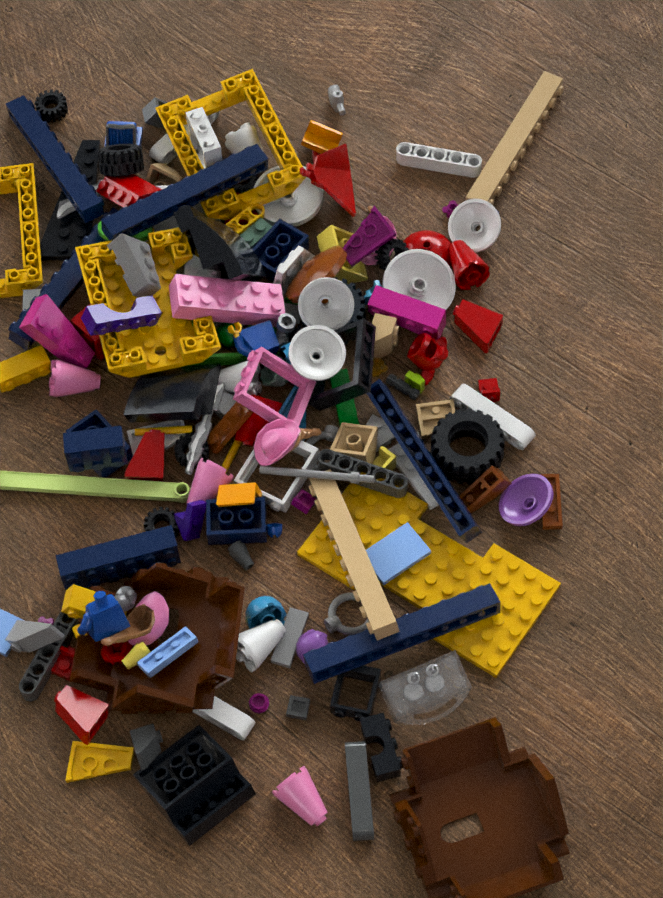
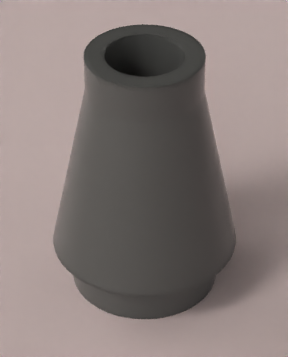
M239 540L228 548L229 556L241 565L245 571L254 566L255 563L252 561L245 543Z

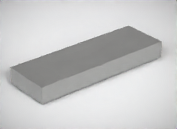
M289 608L284 623L286 632L275 647L271 663L291 668L296 654V643L303 634L309 617L308 612Z

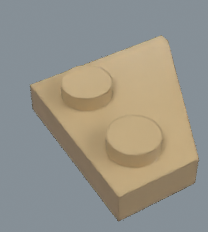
M453 399L416 404L421 439L432 435L434 426H437V422L441 418L445 419L446 414L449 412L455 413Z

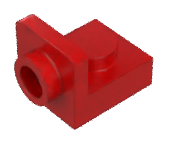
M497 378L478 380L480 394L493 403L500 401L501 392L498 388Z
M61 646L59 649L61 654L51 671L53 674L70 681L75 648Z

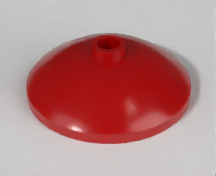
M423 230L412 233L403 241V243L407 244L406 247L409 250L423 249L431 251L443 258L449 266L451 265L448 250L451 242L444 235L435 231Z

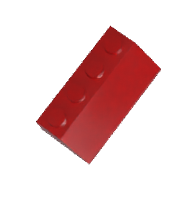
M133 174L120 177L105 176L99 183L96 192L116 206L123 208L162 189Z

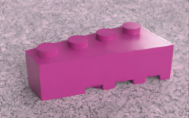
M378 285L375 286L368 302V312L373 316L375 313L395 317L397 318V325L418 335L426 332L437 340L441 337L446 326L445 309Z
M47 294L35 298L19 328L60 360L87 368L95 352Z

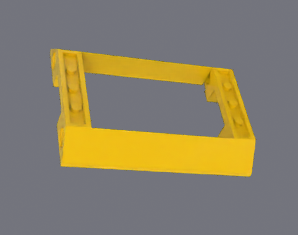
M253 69L220 81L221 91L191 102L189 96L185 95L155 107L187 176L197 173L204 167L183 126L187 124L185 112L203 107L206 116L243 101L247 102L280 168V171L276 170L267 174L268 183L239 195L232 188L223 192L224 194L215 195L201 202L200 204L208 218L228 220L237 216L253 203L265 205L292 194L306 178L300 175V168L303 166Z
M34 163L0 167V195L18 192L23 269L5 270V278L0 279V298L22 296L23 290L36 289L43 283Z

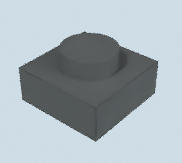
M290 695L286 717L307 720L310 699Z

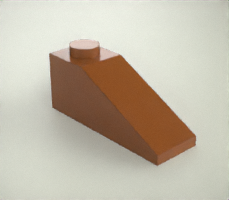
M492 465L459 497L470 514L498 497L512 483L499 468Z

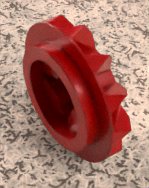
M128 641L115 643L109 647L103 645L101 656L106 663L110 662L114 665L116 662H119L121 664V660L126 657L133 646Z

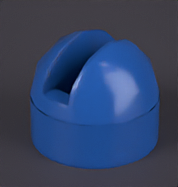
M267 524V534L271 538H273V535H276V538L280 537L282 534V524Z

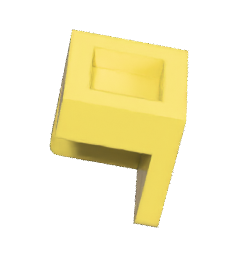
M381 446L379 448V456L373 461V464L393 471L396 468V455Z

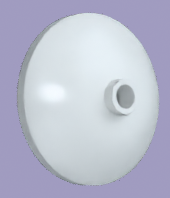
M469 199L459 204L453 210L448 222V232L451 241L463 240L475 253L482 252L491 247L497 240L501 230V219L497 209L491 203L482 199ZM480 225V230L476 231V227Z
M324 277L316 279L307 284L299 296V315L307 326L321 325L332 330L341 328L349 322L354 312L352 292L347 285L335 278ZM328 299V302L323 304L322 300Z
M321 325L305 327L298 331L290 342V363L294 370L306 379L314 381L327 380L335 376L345 362L346 349L344 342L334 330ZM313 355H318L319 359H314Z

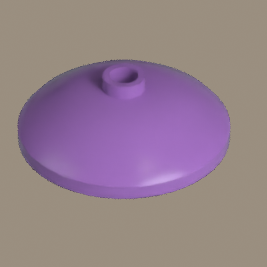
M526 474L518 477L503 491L499 501V511L507 523L513 526H526L539 520L548 511L553 500V488L551 483L539 474Z

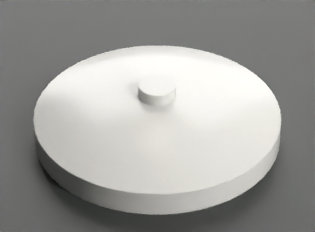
M275 166L263 173L256 181L254 188L268 183L267 174L276 170L280 171L279 166ZM306 177L292 194L263 205L265 209L263 219L271 225H274L279 218L293 227L302 225L310 221L320 211L324 201V190L311 184V179ZM255 209L258 215L261 214V210Z
M412 249L398 254L388 264L382 279L383 288L445 310L452 303L456 290L454 274L447 262L439 255L423 249Z

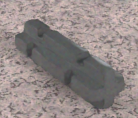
M390 374L387 377L386 383L390 386L394 385L395 389L405 395H409L413 400L419 397L420 390L415 387L411 388L412 385L400 378L397 379V376L394 374Z

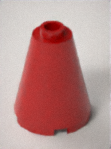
M463 240L453 241L448 250L455 283L462 290H471L470 287L474 285L476 287L481 286L490 276L488 264Z

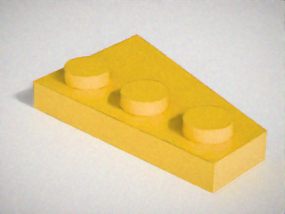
M73 741L65 779L66 783L131 770L134 747L98 743L86 745L80 741Z

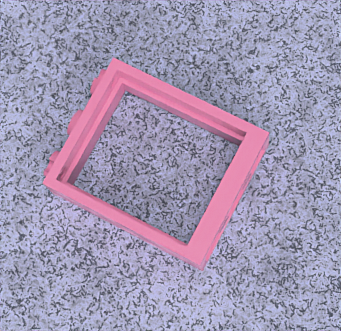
M263 347L255 351L252 350L247 357V366L241 372L242 378L234 389L235 395L233 400L269 422L277 419H291L298 423L299 426L316 381L302 377L290 364ZM259 363L299 387L287 418L247 393Z

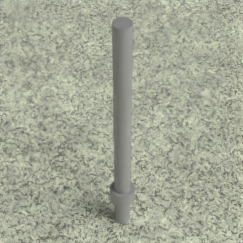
M260 466L259 468L260 474L350 481V483L359 484V482L375 483V475L360 474V472L340 473Z

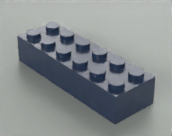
M172 525L55 555L65 591L73 584L87 588L99 586L106 582H116L121 578L132 577L139 569H149L155 563H165L168 567L181 563Z

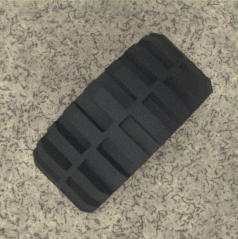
M466 408V411L458 409L453 414L452 412L446 414L445 419L441 418L437 422V426H434L431 436V454L443 473L447 475L448 480H457L459 484L468 482L470 485L492 465L500 468L504 456V433L500 428V424L496 420L492 421L493 417L491 415H484L483 411L477 410L475 412L470 408ZM460 437H473L481 441L485 449L474 456H462L454 452L449 445Z

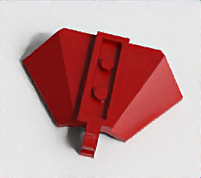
M345 143L317 155L313 165L307 163L306 169L300 168V175L311 179V184L323 189L354 217L356 216L348 150Z

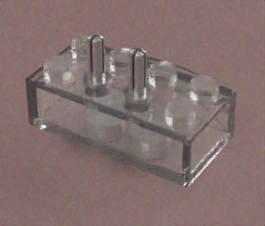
M456 650L383 680L378 684L394 723L403 725H424L446 717L465 700L472 688ZM452 698H455L457 701L450 709L440 715L427 719H414L415 714L434 711L445 705Z

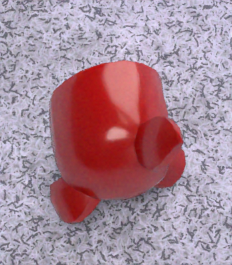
M426 332L419 334L414 339L407 353V357L422 370L421 376L425 379V386L432 380L435 369L440 367L442 362L448 357L446 337L442 336L436 340Z

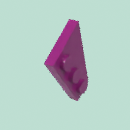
M375 205L367 218L362 221L355 234L350 237L343 247L347 252L346 261L351 267L396 236L395 231Z

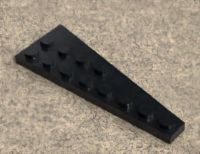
M82 140L73 162L79 166L81 175L85 174L89 186L97 184L99 167L97 152L101 146L100 140ZM61 191L40 243L41 260H69L75 247L82 245L83 238L86 235L89 236L93 228L94 219L85 223L76 210L61 219L57 218L59 202L68 199L63 191Z

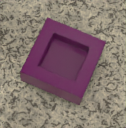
M301 489L293 498L291 504L307 515L315 506L314 500L317 499Z

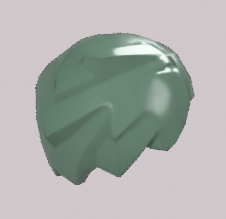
M277 356L283 361L287 362L284 358ZM266 366L260 370V380L265 386L282 387L288 383V380Z

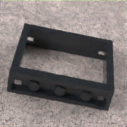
M360 319L334 330L343 342L356 338L353 381L325 392V380L316 381L308 404L318 411L371 392L376 326L366 319ZM315 355L313 358L317 360L319 356Z

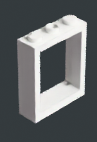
M203 107L185 112L189 138L203 167L206 169L215 162L222 161L221 146Z
M301 440L299 446L293 452L308 458L302 469L313 470L318 462L319 449ZM254 449L234 479L235 484L247 483L259 464L255 459ZM296 477L282 500L261 490L262 497H265V503L269 504L275 511L281 510L286 513L293 498L298 494L307 478Z

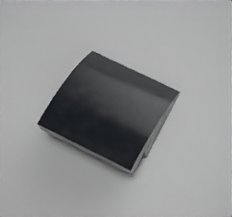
M189 214L185 216L203 269L226 271L231 280L256 281L267 277L255 252L233 229L216 219Z
M221 364L191 365L141 375L130 393L124 416L130 423L196 420L200 419V415L212 414Z
M200 725L159 754L145 770L139 769L133 774L156 807L189 846L256 795L252 785L240 774L233 758Z

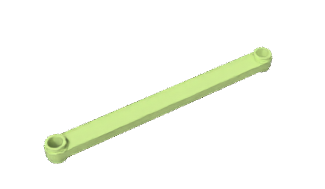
M0 471L1 490L185 503L191 489L184 482L175 483ZM181 491H186L184 494H179Z

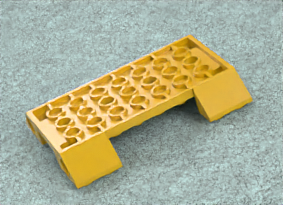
M179 227L148 233V242L146 243L150 246L161 289L152 295L162 312L157 324L151 327L145 326L99 335L107 367L111 373L130 378L204 362L221 349L212 316L193 319V326L189 319L172 318L169 285L175 274H177L176 271L193 258L188 238L181 233ZM112 240L75 247L90 305L103 303L113 311L129 312L135 299L138 297L132 295L122 276L125 273L121 265H117L115 262L117 259L115 253L107 247ZM158 350H163L166 352L164 355L156 354Z

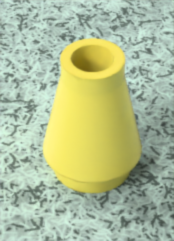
M142 641L139 644L136 643L121 661L129 670L138 665L137 662L151 651Z

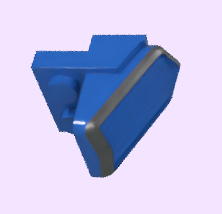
M108 121L106 124L104 147L115 144H136L141 146L143 127H137L135 122Z

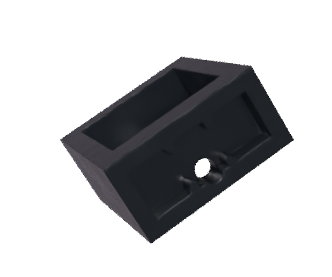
M363 665L339 674L330 703V712L336 717H351L360 722V718L371 716L381 680V669ZM345 677L373 683L367 710L338 704Z

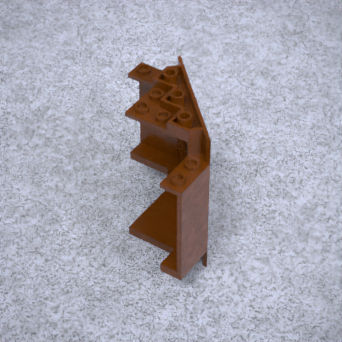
M155 563L149 569H139L132 575V579L124 581L123 587L129 586L135 591L137 595L135 606L147 594L154 591L160 593L164 597L169 610L175 609L179 612L177 632L187 627L197 637L199 642L150 678L138 665L128 670L123 662L121 664L116 662L114 665L110 662L106 663L101 656V649L104 644H101V640L95 642L87 632L86 636L80 635L76 640L70 682L107 692L105 703L109 704V711H122V714H138V712L149 710V714H165V711L176 710L177 714L193 713L194 709H213L215 690L234 678L245 587L238 585L236 582L229 581L227 577H214L211 572L205 571L202 567H193L186 572L184 569L168 567L165 563ZM92 586L89 588L90 590L96 592L104 591L106 595L112 594L113 596H115L117 592L104 590V588L101 586ZM134 607L127 611L126 617L130 614ZM157 639L152 644L146 646L150 651H153L160 645H158Z
M496 717L402 750L404 758H401L404 770H408L409 776L406 777L409 788L389 794L395 810L393 812L394 819L397 824L400 823L405 836L403 841L406 850L411 851L416 866L414 870L418 879L421 878L428 898H449L451 896L453 898H515L564 880L560 862L557 858L570 854L564 840L565 835L569 834L555 778L535 753L528 755L525 747L511 752L508 751L502 725ZM477 814L484 832L454 843L443 840L441 837L443 826Z

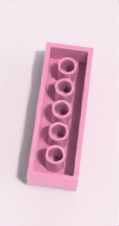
M175 274L169 285L172 318L193 320L212 316L213 322L233 324L239 322L244 325H257L270 320L272 326L277 327L278 317L285 313L281 284Z

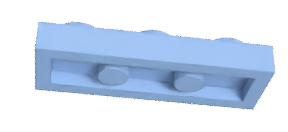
M184 627L139 660L137 664L151 678L199 641L187 627Z

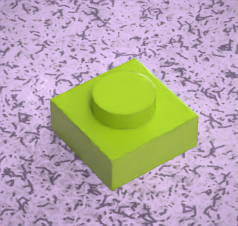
M409 370L405 375V382L412 385L411 388L415 387L420 390L421 394L425 389V379L420 374Z

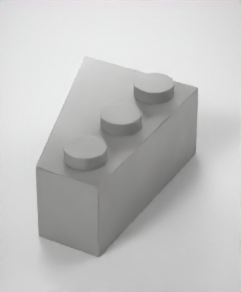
M121 233L107 245L108 249L113 250L117 257L115 262L117 265H121L125 273L122 276L133 296L138 298L151 296L161 289L159 276L157 275L155 262L148 243Z

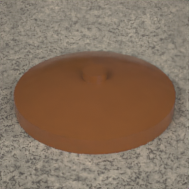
M340 245L322 251L311 260H308L290 282L286 290L287 298L292 303H298L299 296L307 284L319 278H334L344 265L347 252Z

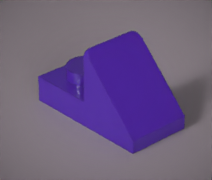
M203 500L187 503L186 511L174 514L184 541L200 538L207 505Z

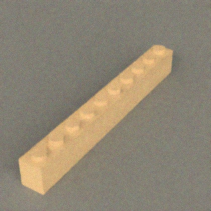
M546 71L543 72L468 192L466 200L482 199L494 205V199L500 196L503 184L508 183L511 171L516 170L519 158L522 159L524 157L527 145H531L534 134L539 132L542 121H545L549 115L550 108H554L557 101L556 98L562 95L564 86H562L563 78Z
M309 478L311 485L308 488L312 497H317V500H314L318 511L322 510L323 512L320 516L324 526L328 525L330 528L327 530L330 540H335L336 542L333 545L337 556L341 555L342 560L339 561L343 571H348L349 573L346 576L350 587L354 586L355 591L352 592L356 602H361L362 604L359 609L363 619L368 618L369 622L366 623L370 635L374 634L378 641L400 632L336 480Z

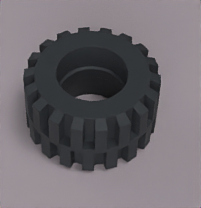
M115 144L103 147L97 152L99 171L102 175L110 177L128 176L139 173L144 169L142 147L139 145Z

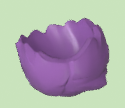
M313 629L302 634L296 643V653L299 659L304 663L303 654L312 649L326 646L328 644V635Z

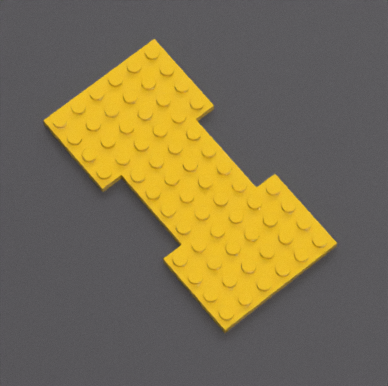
M379 478V479H377V480H378V481H383V480H385V479ZM350 483L342 493V497L365 550L407 522L431 550L430 555L383 587L421 609L425 606L429 607L437 604L441 600L455 597L462 592L466 593L474 590L478 586L491 584L500 600L499 614L433 638V640L497 678L556 594L561 583L493 543L484 557L479 556L419 520L428 508V504L409 492L402 498H395ZM321 520L297 551V555L355 591L354 586L350 587L347 581L348 571H343L339 561L342 560L341 555L337 556L333 545L336 542L335 540L331 541L328 536L327 530L330 528L328 525L324 526Z

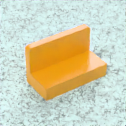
M310 120L301 145L318 153H324L338 147L343 133Z
M256 482L219 485L216 504L218 507L251 505L255 503V497H262V492Z

